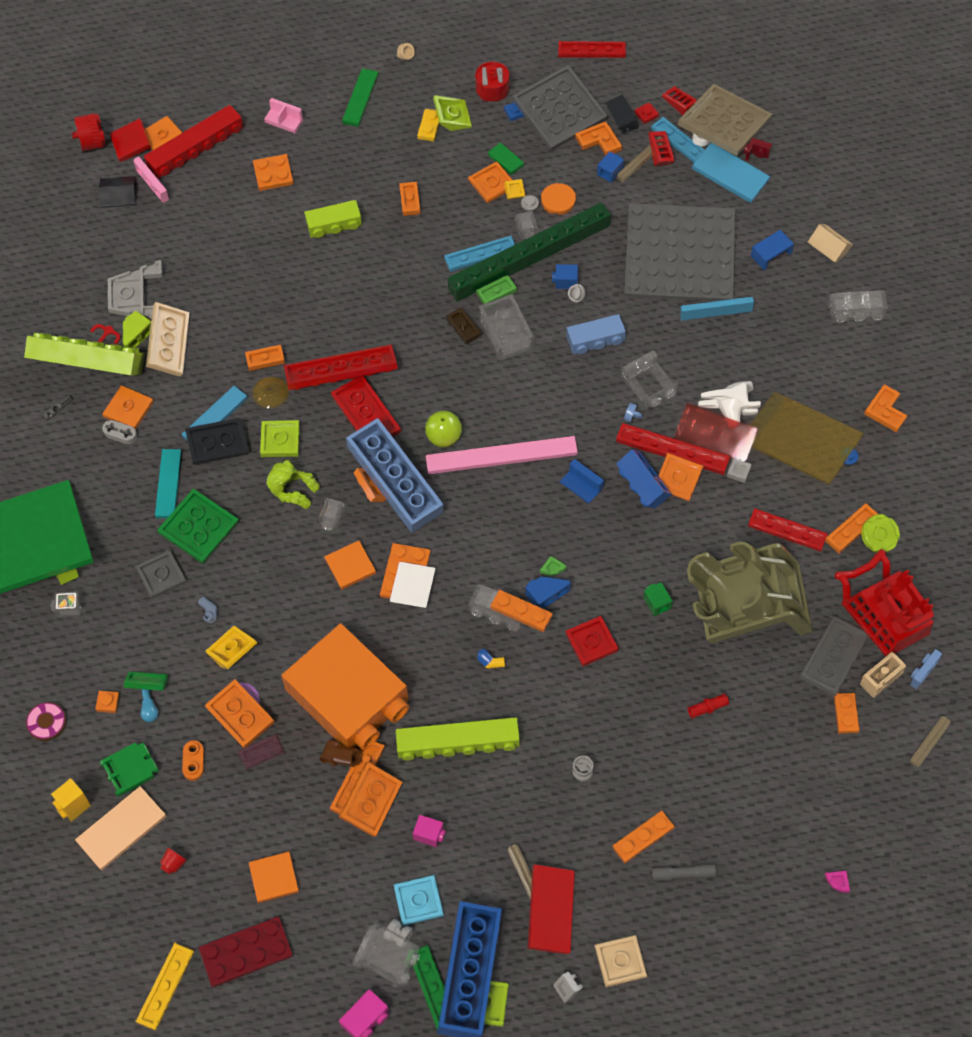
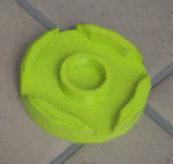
M879 514L865 521L862 526L861 535L864 544L871 551L878 552L880 549H883L885 552H888L897 545L900 532L899 527L892 518Z

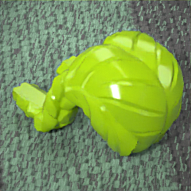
M285 460L283 463H276L267 477V486L272 494L277 496L281 502L298 504L304 509H308L311 506V501L305 495L296 491L284 493V487L291 481L302 479L310 490L315 493L320 488L319 483L313 478L312 473H305L304 471L301 472L294 469L293 464L289 460Z

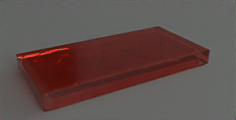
M687 403L674 438L729 455L731 460L735 458L746 462L758 429Z

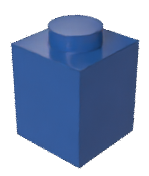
M609 151L598 164L597 175L612 183L617 177V173L623 169L624 159Z
M556 264V272H552V282H556V289H569L577 284L578 265Z

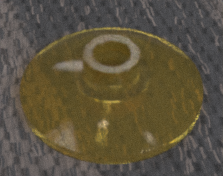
M265 377L259 380L252 390L254 401L263 408L279 407L287 400L289 395L288 385L278 377Z

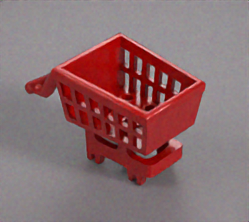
M880 549L868 563L853 571L836 572L834 577L842 583V606L886 657L891 652L896 654L931 634L934 623L931 619L934 616L932 611L934 605H929V598L924 600L912 583L914 577L912 575L909 576V570L903 573L899 571L890 576V561L886 557L885 550ZM882 561L883 580L850 597L851 587L847 579L856 578L874 569ZM895 601H897V602L900 603L901 609L899 608V606L896 604ZM853 602L857 606L855 609L851 606ZM867 605L870 608V610L867 611V609L864 606ZM859 610L864 614L862 617L857 613ZM865 619H868L869 625L864 621Z

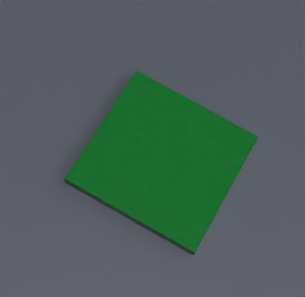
M69 480L0 502V594L94 563Z

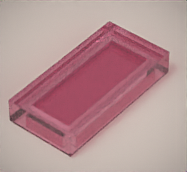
M272 735L238 751V754L245 769L248 770L283 754V751L276 736Z

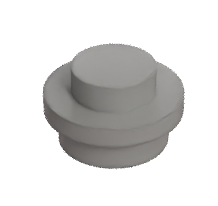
M532 195L525 196L521 201L522 208L526 211H534L539 206V200Z
M575 284L569 288L568 296L573 302H581L585 297V289L582 285Z

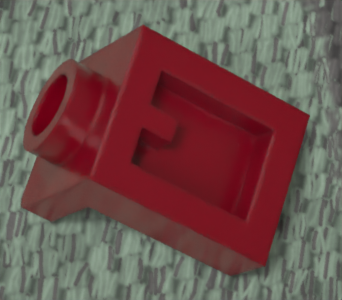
M752 138L750 144H747L744 149V154H746L745 160L749 161L751 154H755L759 158L764 157L768 159L771 154L772 144Z

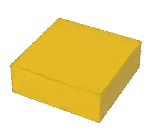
M522 179L504 182L507 200L525 197Z

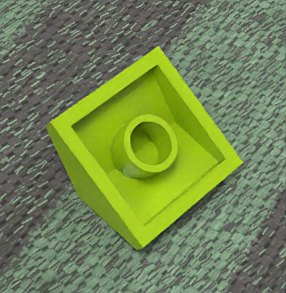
M434 95L433 99L440 125L450 131L472 127L465 100Z

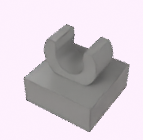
M569 972L562 974L553 984L564 1003L570 1001L583 987L582 984L577 985L574 981L577 976L574 974L570 975Z

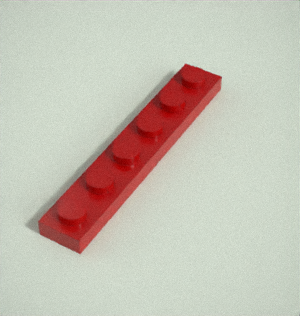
M622 423L616 438L617 443L666 457L667 453L702 465L703 469L721 475L725 474L730 460L729 455Z

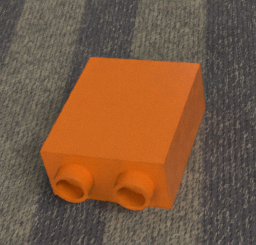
M341 623L281 675L285 690L337 742L345 747L357 748L359 746L362 750L368 749L378 739L380 732L377 729L389 719L392 723H396L409 710L407 686Z

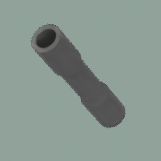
M715 864L680 868H652L653 881L672 880L674 878L716 877Z

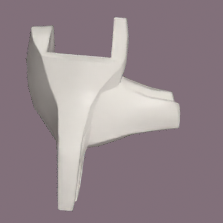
M743 381L728 385L721 390L701 393L702 399L711 400L699 401L698 407L720 408L729 429H736L740 426L741 415H756L761 404L760 401H748V392L753 390V385L750 381Z

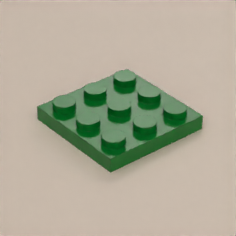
M193 488L157 529V532L204 564L239 523V519Z

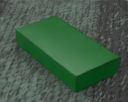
M501 142L488 151V156L495 162L497 161L511 176L524 167V162Z
M129 671L124 680V688L164 691L168 675Z

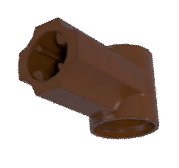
M328 740L319 760L324 764L326 762L332 764V767H335L337 764L354 767L359 765L361 761V752L356 748L345 747L338 742Z

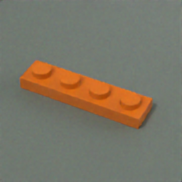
M374 742L368 749H360L361 761L359 765L350 768L330 806V811L340 815L365 763L369 762L376 766L385 749L384 745Z

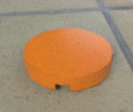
M554 183L547 186L541 194V204L551 214L558 213V215H563L570 212L575 206L576 194L568 185Z

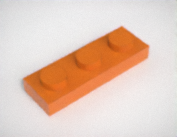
M865 503L826 537L825 542L840 554L861 535L862 526L865 521L879 514Z
M501 590L498 591L490 605V609L543 633L552 618L551 612Z
M661 811L615 843L612 848L622 861L627 863L672 831L675 826Z

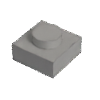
M734 458L727 477L745 483L752 464Z

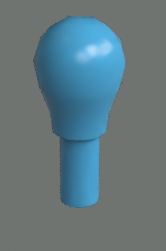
M142 689L143 701L140 715L145 722H153L158 717V710L151 699L150 690Z

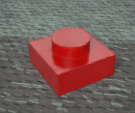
M650 103L635 109V114L644 124L659 117V113Z

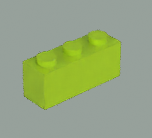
M356 200L304 212L310 238H320L325 234H337L343 230H354L362 226Z

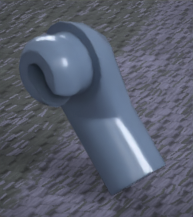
M203 596L198 601V604L205 609L203 619L208 623H213L217 619V606Z

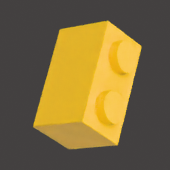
M71 778L51 794L55 800L52 804L63 819L68 817L71 822L91 806L84 793Z

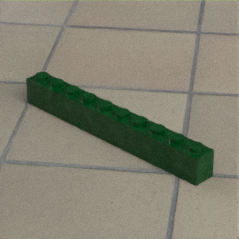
M601 202L448 277V290L458 302L476 293V290L504 276H511L610 227L611 214Z

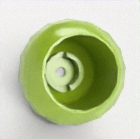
M449 411L433 413L425 425V434L428 440L438 447L454 445L462 433V425L458 417Z

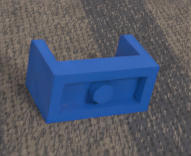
M779 230L754 245L751 257L763 270H766L768 261L784 251L789 255L792 254L794 243Z

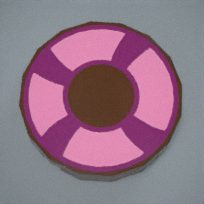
M44 702L34 706L29 711L25 722L26 729L33 738L46 742L62 734L67 720L64 711L59 705Z

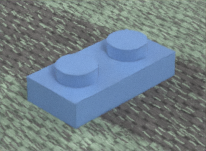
M935 649L932 654L928 653L921 662L924 665L920 669L917 667L910 676L912 678L910 684L912 687L918 689L939 662L942 656L941 652Z

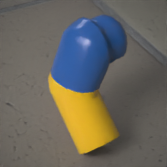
M486 649L478 651L477 659L484 667L488 669L505 667L504 657L493 658Z

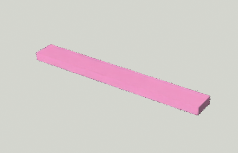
M575 436L430 454L426 455L428 474L574 456L577 455Z

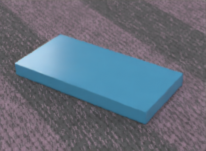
M713 143L709 144L692 166V169L750 203H752L770 179L769 175Z

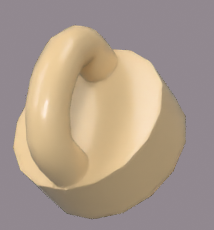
M402 43L398 47L397 57L402 60L412 59L415 53L414 47L410 43Z

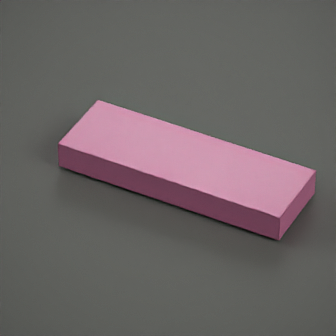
M140 157L135 158L134 165L136 171L162 202L168 201L167 190Z

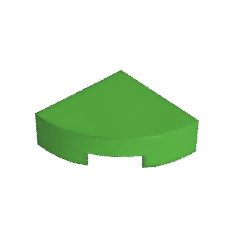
M550 556L540 569V573L544 575H557L562 573L567 566Z

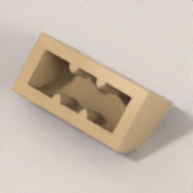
M819 224L808 241L809 244L834 262H838L853 245L826 224Z

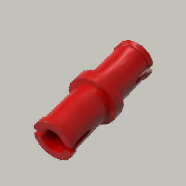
M723 693L711 699L705 698L703 702L687 707V711L691 719H694L706 713L712 714L714 710L728 706L729 700L727 695Z

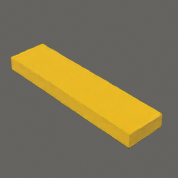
M174 943L136 1020L138 1024L155 1031L157 1030L194 954L193 950Z

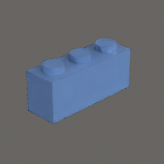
M619 314L570 326L566 329V337L572 354H584L588 350H599L611 344L619 345L625 341L626 335Z

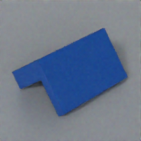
M576 459L570 463L569 472L560 480L561 484L588 504L604 487V480Z

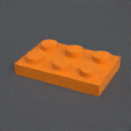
M393 543L380 597L391 598L399 562L427 566L431 553L430 549Z
M235 679L205 704L206 709L244 749L275 723L271 716Z
M369 762L365 763L339 818L375 837L402 781Z

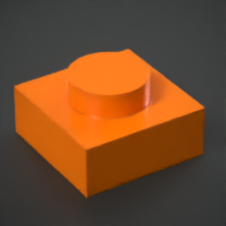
M99 691L95 708L96 712L116 713L120 696L119 692Z

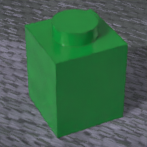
M662 582L646 587L643 598L654 617L672 609L673 601Z

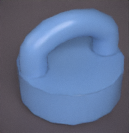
M629 403L624 417L625 421L631 422L633 417L639 419L643 417L641 413L635 411L636 404Z

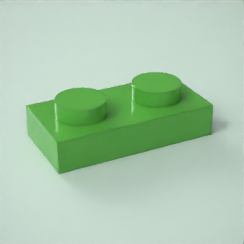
M508 275L476 290L477 296L485 307L517 292L516 286Z

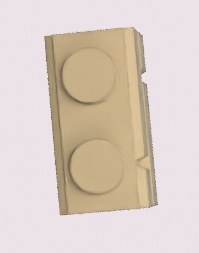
M891 652L863 675L860 685L875 698L891 685L895 679L903 675L906 665L898 656Z

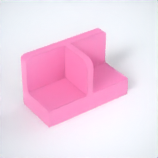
M271 98L269 101L271 109L264 119L265 123L296 133L303 122L302 110Z

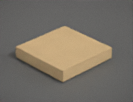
M636 935L595 945L605 987L647 978Z

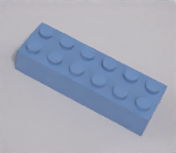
M378 418L346 437L347 448L411 533L443 513V503Z

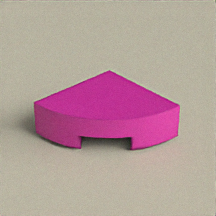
M846 871L825 873L826 880L831 887L836 888L840 892H850Z

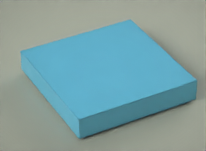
M434 875L393 885L403 926L444 916Z

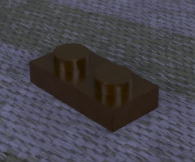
M462 307L446 315V320L466 345L481 337L480 330Z

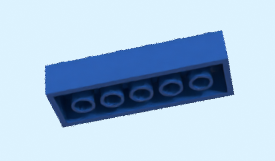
M460 901L457 909L437 1034L452 1037L482 1036L502 909Z

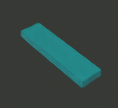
M162 449L155 518L167 519L176 509L181 449Z

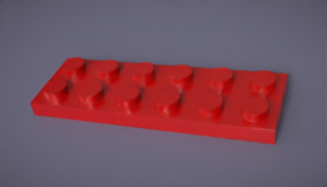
M392 344L283 365L288 390H299L303 387L318 386L328 382L335 383L339 380L354 379L364 375L371 376L375 373L390 372L398 369Z

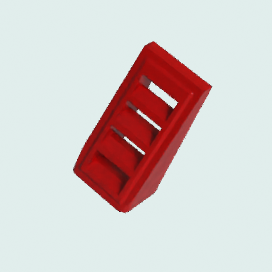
M675 86L662 94V97L682 115L697 101Z
M666 131L649 132L654 166L671 165L674 162V156ZM655 136H661L662 139H655Z

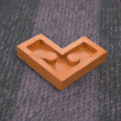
M606 121L575 133V139L582 150L599 144L605 155L609 151L614 154L622 150V145Z
M885 384L864 413V415L896 433L907 418L906 414L892 407L899 398L900 393Z

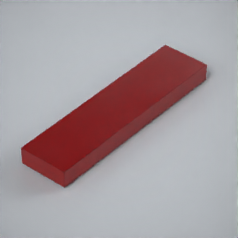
M558 41V57L626 58V42Z
M755 508L748 523V527L820 552L828 534Z

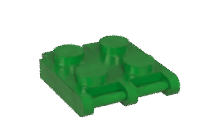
M135 742L99 762L101 767L105 768L109 782L112 781L117 797L154 778L153 774L159 771L153 758H149L151 755L145 743L137 745ZM108 764H110L114 773L111 772V770L108 767ZM116 779H118L122 788H119Z

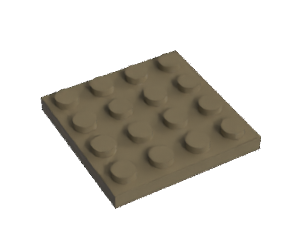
M713 84L679 119L678 125L738 156L745 146L750 143L751 139L771 120L772 113Z

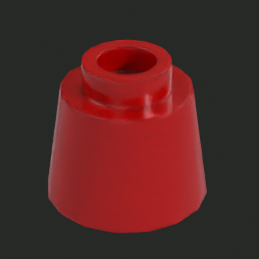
M167 848L160 862L162 864L160 869L171 875L172 872L176 873L187 860L170 848Z

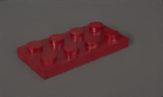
M279 916L198 947L212 988L293 957Z

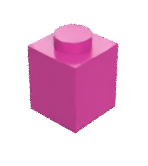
M419 815L413 831V840L437 847L439 842H443L446 830H443V822Z

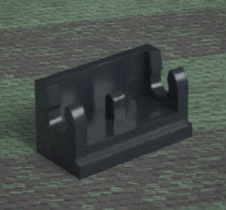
M623 94L605 102L619 130H622V134L639 129L637 120Z

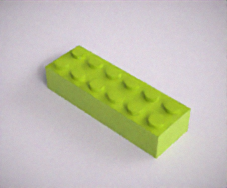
M34 333V336H27L24 358L126 375H141L145 353L139 352L138 348L123 347L121 349L122 346L105 344L104 346L102 342L87 341L86 343L84 339H71L65 336L51 337V334Z

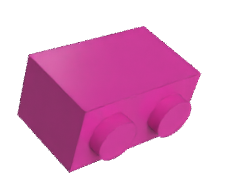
M369 989L339 1020V1023L352 1037H370L373 1034L372 1029L377 1024L381 1025L386 1021L389 1016L387 1014L389 1009Z

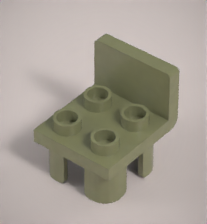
M736 542L730 545V551L735 555L733 557L717 561L710 553H702L690 561L687 568L688 579L698 589L700 602H693L694 612L704 622L706 640L711 644L781 622L789 624L799 635L813 632L800 564L783 545L776 543L754 549L746 542Z

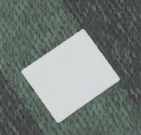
M399 562L390 602L426 608L435 568Z

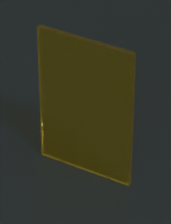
M774 391L747 428L740 441L830 485L853 449L857 446L863 433Z

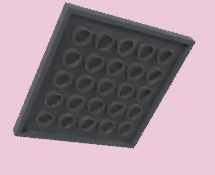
M629 203L624 297L700 301L733 299L735 208Z

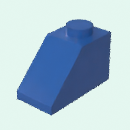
M540 577L537 580H531L526 585L525 595L533 605L544 609L567 594L571 589V583L569 580Z

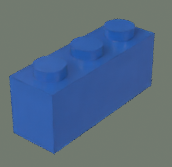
M632 449L616 463L620 469L619 473L630 482L629 487L632 491L638 493L641 497L639 500L645 507L655 509L672 495L640 451Z

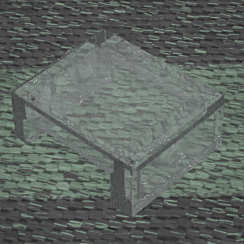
M376 922L369 926L352 964L359 968L361 966L369 968L393 982V987L397 989L402 984L405 985L411 975L409 970L419 959L420 955L417 953L420 946Z

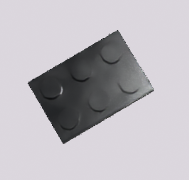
M241 418L185 428L193 465L248 455L249 453Z

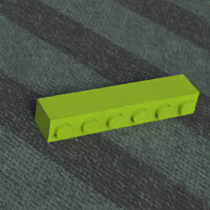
M517 718L396 729L398 759L402 758L405 761L413 760L414 757L420 756L430 759L435 757V755L441 754L445 757H451L455 753L462 752L465 755H471L475 751L492 753L495 749L515 750L516 747H519Z

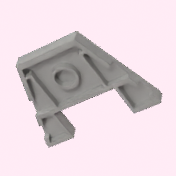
M158 260L151 266L147 267L144 265L140 267V270L131 273L128 271L109 278V313L128 316L136 310L151 321L153 306H144V279L162 278V261Z

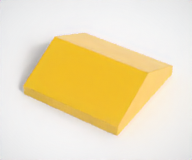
M233 626L205 652L221 668L229 669L257 642L239 628Z

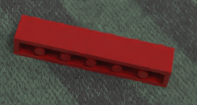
M231 105L226 106L144 155L146 166L157 179L168 175L171 170L181 167L186 161L196 158L201 152L210 150L213 145L225 141L231 134L238 133L243 128L242 117Z

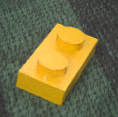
M425 109L417 135L418 139L435 141L439 127L436 110Z

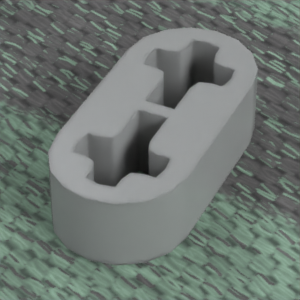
M109 420L103 424V433L107 438L125 444H132L137 439L136 430L132 426L114 420ZM108 428H115V430H111L110 432L108 431ZM131 432L132 436L126 438L124 434Z

